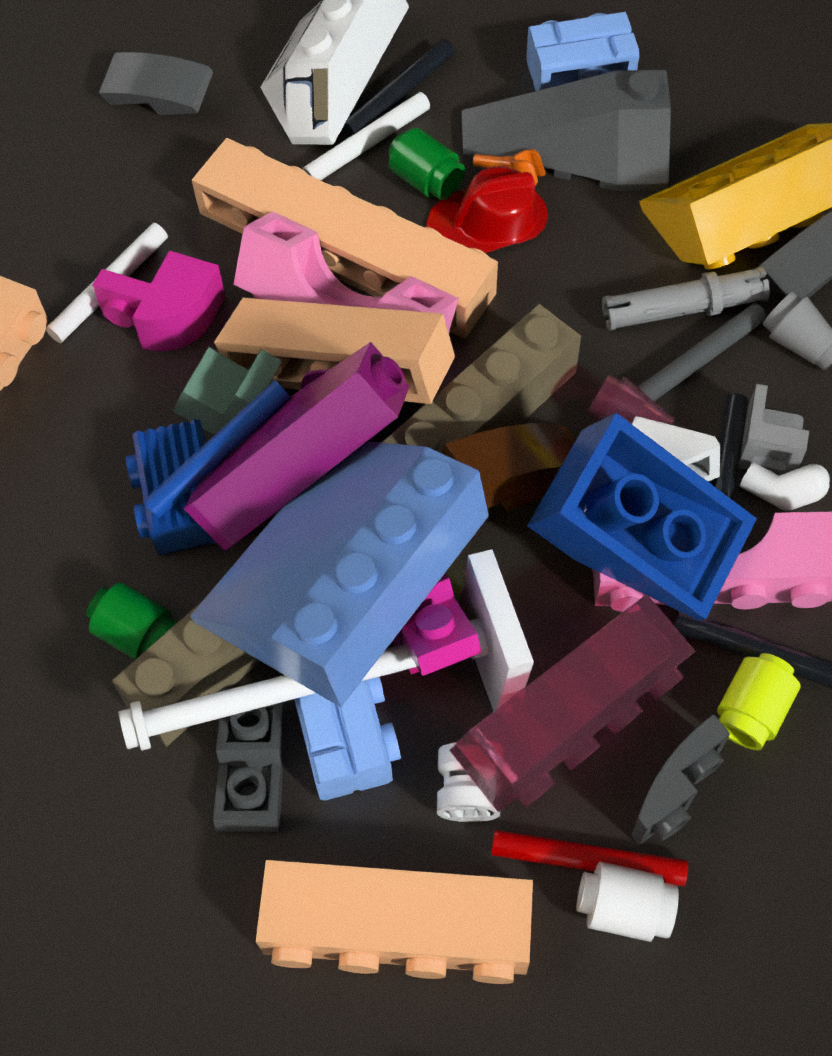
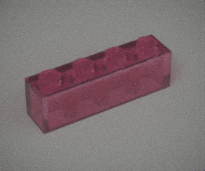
M646 594L474 726L449 751L498 813L516 798L526 808L556 784L548 773L555 766L563 761L570 770L574 769L601 746L593 737L594 734L605 725L613 734H616L644 711L636 702L644 693L648 691L657 700L682 680L684 675L677 666L696 651L649 595Z

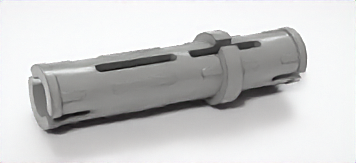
M763 267L717 276L716 272L713 271L703 273L700 280L615 296H603L604 318L609 317L605 324L609 331H613L616 328L706 312L708 316L721 314L723 308L758 301L765 302L769 299L768 279L760 281V278L766 277L767 273Z

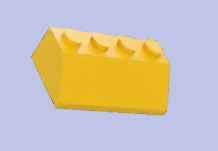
M832 123L807 124L640 200L641 209L681 262L704 265L705 269L725 266L735 260L734 253L746 247L754 249L772 244L779 239L778 232L789 227L801 228L812 225L822 218L821 212L832 207Z

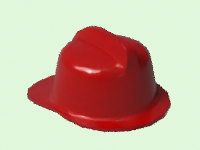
M491 166L481 170L472 178L468 188L455 192L446 200H440L430 210L426 226L435 229L442 236L465 247L476 248L484 253H488L535 238L544 230L548 219L546 203L535 192V180L530 172L521 173L517 169L507 166Z

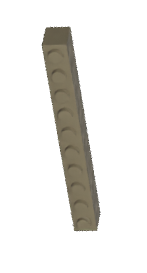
M541 304L537 305L436 394L431 404H425L382 443L425 446L441 453L444 445L454 440L504 426L520 425L576 373L581 335ZM199 603L114 678L112 683L127 708H131L130 703L140 701L142 710L147 711L231 689L260 660L194 623L190 615L201 604ZM188 727L155 736L167 747Z

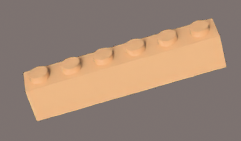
M226 138L192 179L199 214L243 234L244 226L271 212H275L318 232L322 255L333 275L338 280L374 297L384 296L391 289L412 276L459 298L449 332L463 339L467 338L496 295L498 261L490 258L483 251L465 247L442 236L433 228L422 227L397 216L389 208L376 206L352 195L343 187L329 185L308 175L297 166H288L264 155L255 147L244 146Z

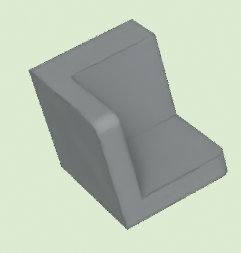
M756 384L746 412L738 468L748 470L751 464L755 462L780 476L799 468L807 451L809 430L802 429L804 419L801 415L765 409L768 386Z

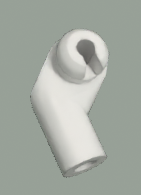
M753 462L745 473L739 487L781 510L790 511L823 498L828 492L830 477L827 470L818 464H808L779 476Z

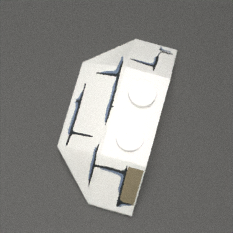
M321 0L299 21L260 87L292 144H334L409 8L406 0Z

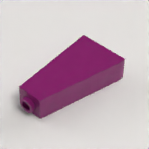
M369 342L290 396L291 398L198 482L184 510L224 550L232 547L398 417L410 387L405 381L402 370L394 360L384 357L372 342Z

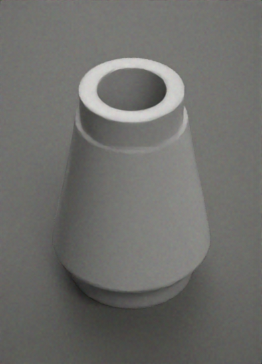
M792 291L773 309L762 325L771 332L770 339L810 363L816 364L825 371L832 364V328L807 296L801 299Z

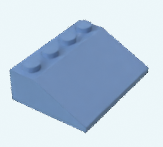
M366 441L282 507L190 615L193 622L342 707L488 518L489 514L480 473L468 465L425 446Z

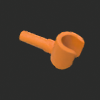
M526 149L513 156L500 157L475 154L473 158V165L475 167L507 166L517 169L521 173L530 172L535 180V185L538 183L537 177L545 176L546 174L540 154L535 149Z

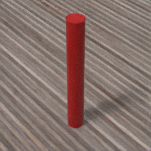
M494 831L491 856L595 872L599 862L662 875L664 883L679 886L686 885L688 860L507 831Z

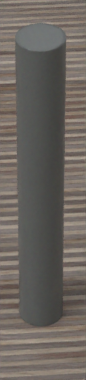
M756 303L751 304L637 386L631 392L636 404L641 408L648 407L754 330L767 318L764 309Z

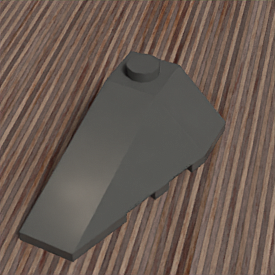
M612 71L462 110L463 155L474 158L475 154L505 157L513 156L526 149H535L540 154L544 168L554 170V177L570 180L572 174L599 180V188L612 191H662L668 188L671 105L667 71Z

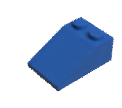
M614 413L580 432L527 526L575 561L701 621L706 620L757 518L618 413Z

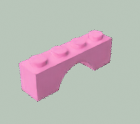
M275 212L259 218L244 226L233 285L252 293L255 299L443 313L449 333L459 298L412 276L391 289L384 296H365L347 288L333 275L322 255L318 232Z
M832 512L775 513L765 537L757 545L738 555L714 604H731L737 609H755L764 606L766 603L791 602L797 608H814L827 602H832ZM592 569L595 606H611L616 611L630 612L640 610L646 605H666Z

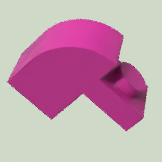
M170 250L151 283L101 269L92 285L103 317L120 327L129 328L134 326L142 349L151 351L175 350L196 341L209 329L226 298L219 265Z
M446 572L393 639L395 646L403 644L406 646L417 667L408 669L411 675L420 671L421 675L424 676L482 653L478 634L454 598L450 578Z

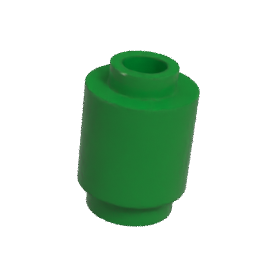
M412 128L407 132H402L390 145V171L426 197H437L440 200H446L461 185L465 175V166L459 162V156L422 129Z
M123 582L115 584L110 589L108 587L101 588L92 598L86 611V617L90 619L89 633L133 660H136L178 623L171 618L172 613L170 610Z

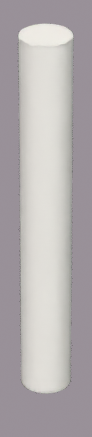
M418 92L304 166L302 170L316 179L323 180L430 109L428 98L424 93Z
M152 223L105 270L129 277L168 238L167 233L160 225ZM94 281L46 327L47 333L58 343H62L99 307L92 286Z

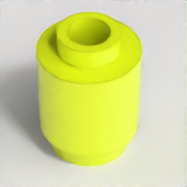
M768 653L760 654L759 658L750 656L743 659L717 708V712L720 715L719 721L730 733L729 740L742 747L757 751L763 748L766 741L774 740L801 687L799 681L793 676L794 669L789 663Z

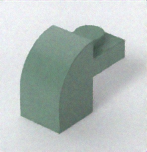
M208 347L180 395L173 412L190 422L193 419L201 420L204 430L216 434L273 382L271 379L278 369L281 360L261 349L251 367L247 370Z

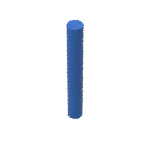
M274 380L147 496L143 503L157 518H160L291 398L290 395Z

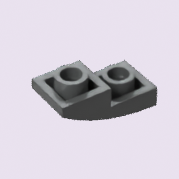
M115 52L99 94L110 105L148 103L158 115L196 114L201 107L213 71L207 65L173 56L144 52Z
M832 211L810 225L760 265L767 273L765 278L784 298L792 291L801 299L806 296L809 298L832 279Z
M284 702L219 719L216 745L219 767L213 812V823L216 832H279L284 752Z
M714 714L698 726L677 747L655 778L631 834L638 845L656 834L660 841H664L680 830L691 819L686 810H688L697 790L687 778L689 777L694 784H697L714 772L724 761L719 754L730 736V733Z

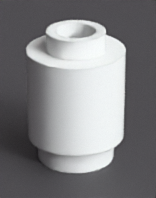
M599 862L594 874L584 872L582 875L576 910L577 912L587 914L586 924L589 929L651 942L654 936L668 939L673 931L677 915L678 886L664 883L663 876L659 874Z

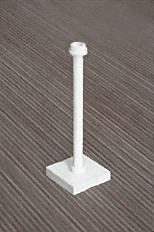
M491 549L468 555L463 589L461 590L458 604L478 634L482 653L471 658L476 661L491 707L496 716L518 710L534 661L495 555ZM404 644L387 648L362 681L417 666ZM286 675L147 711H143L140 701L130 703L131 708L118 711L127 749L140 746L141 751L151 748L149 739L151 736L315 694V692Z

